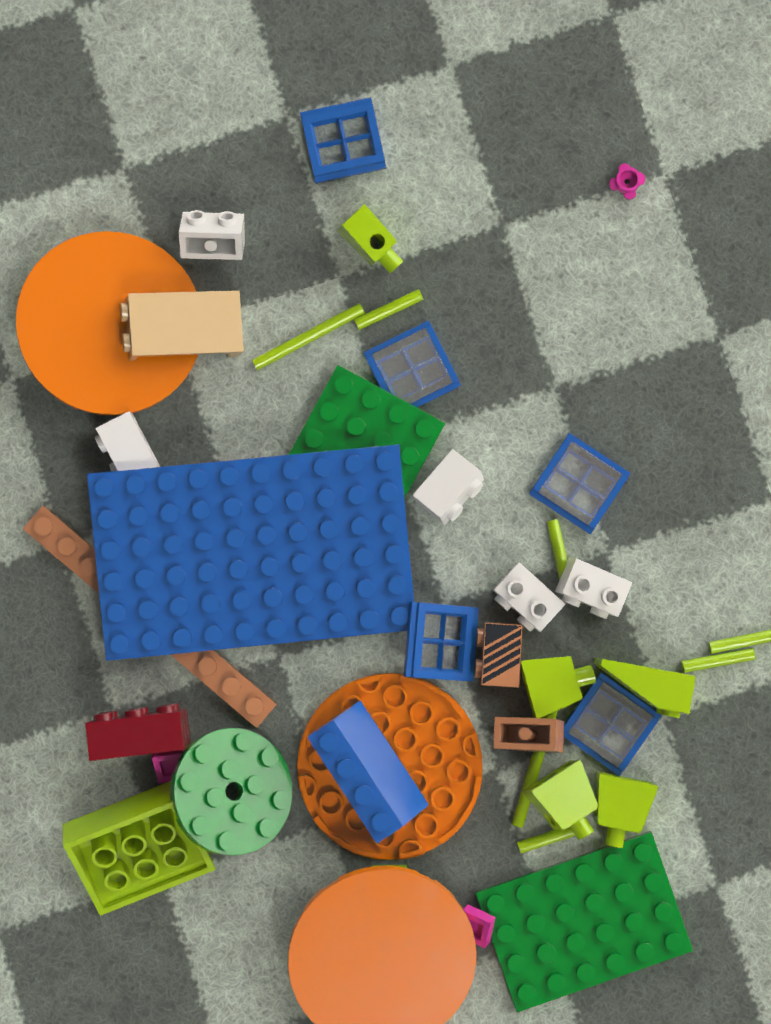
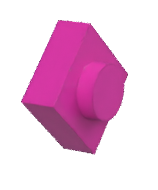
M185 750L152 754L158 783L171 781L177 761Z
M467 905L463 910L471 924L476 945L485 949L490 943L496 917Z

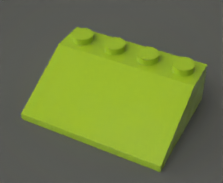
M171 781L62 824L63 847L100 916L216 870L210 852L194 844L179 827L176 821L177 816L173 800L170 799Z

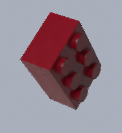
M179 703L160 705V707H156V712L149 713L148 707L133 708L125 711L124 716H118L117 711L101 712L93 715L94 720L85 723L89 761L184 750L191 744L187 708L179 709Z

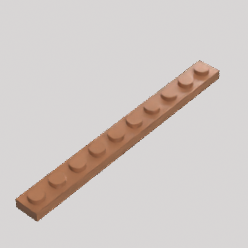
M42 506L25 525L23 530L99 594L95 548L48 508ZM215 650L170 654L256 728L277 705L276 702Z

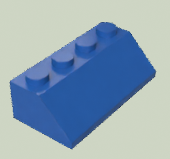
M361 700L308 735L307 738L376 843H379L403 827L429 805Z

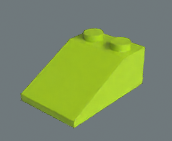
M594 657L593 664L648 705L656 707V713L680 718L681 712L690 714L696 676Z

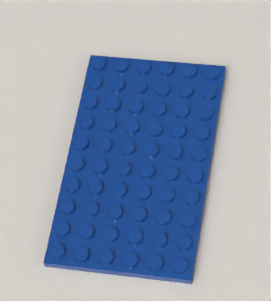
M399 444L87 474L106 661L407 631L409 603L414 602Z

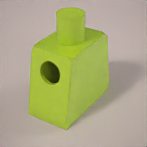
M365 204L337 230L370 265L379 261L391 273L403 262L391 248L396 244L397 240ZM371 238H375L378 240L380 245L379 249H374L371 247Z
M571 656L532 659L520 662V671L533 718H543L583 699L580 687L596 683L592 666L588 665L574 669Z
M580 760L568 761L523 790L524 795L554 830H565L571 827L578 840L587 837L594 831L586 816L596 810L598 804Z
M596 771L595 798L598 808L594 811V821L598 825L608 827L604 844L623 848L626 831L642 832L656 796L658 785L652 782Z

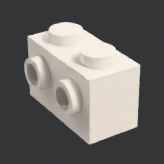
M199 210L183 212L179 229L181 258L242 260L245 243L244 214H236L230 211L221 213H204Z
M130 411L96 428L99 435L95 436V440L102 453L108 451L113 463L109 464L112 472L160 467L133 413Z
M452 449L417 489L413 497L420 507L445 526L449 520L454 521L463 510L462 505L469 497L473 498L480 492L483 487L482 482L484 478L477 467Z
M569 558L555 592L564 595L562 598L563 602L578 608L583 603L591 607L589 613L607 619L608 615L619 617L632 582L579 559Z
M520 562L493 589L497 594L494 600L506 611L512 607L520 615L517 621L530 632L534 628L541 632L565 605L561 599Z

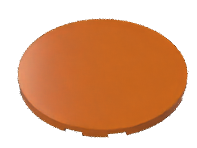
M112 231L92 232L73 237L60 243L44 255L25 280L16 310V331L20 351L35 379L56 399L70 407L105 416H118L129 411L136 413L148 409L170 396L181 385L191 371L198 354L138 356L136 360L129 361V353L123 352L122 334L127 333L126 321H121L120 303H125V298L130 293L196 292V289L183 267L169 253L144 238Z
M385 673L370 675L356 679L336 690L317 708L303 733L298 751L299 788L303 801L315 823L331 840L341 847L363 857L377 860L413 858L445 843L460 829L469 817L479 795L482 782L481 747L477 733L465 711L448 693L438 686L420 678L404 677L403 674ZM360 700L429 804L407 824L379 843L375 842L307 738L310 733Z
M373 866L354 870L338 877V880L324 889L321 888L305 905L302 914L293 927L288 947V970L292 990L299 1005L314 1024H445L460 1008L470 990L475 974L477 955L471 924L467 914L454 895L438 881L419 874L418 871L397 866Z

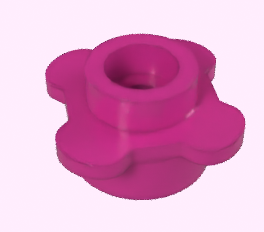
M621 164L618 168L617 176L610 180L609 187L613 191L618 190L624 194L625 199L631 200L635 198L638 187L645 183V176L643 173H639L636 169L630 167L629 164ZM625 179H629L630 184H625Z

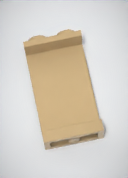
M240 291L130 293L125 298V303H120L121 321H126L127 333L122 334L123 352L129 353V361L136 360L138 356L226 353L227 357L240 356L244 352Z

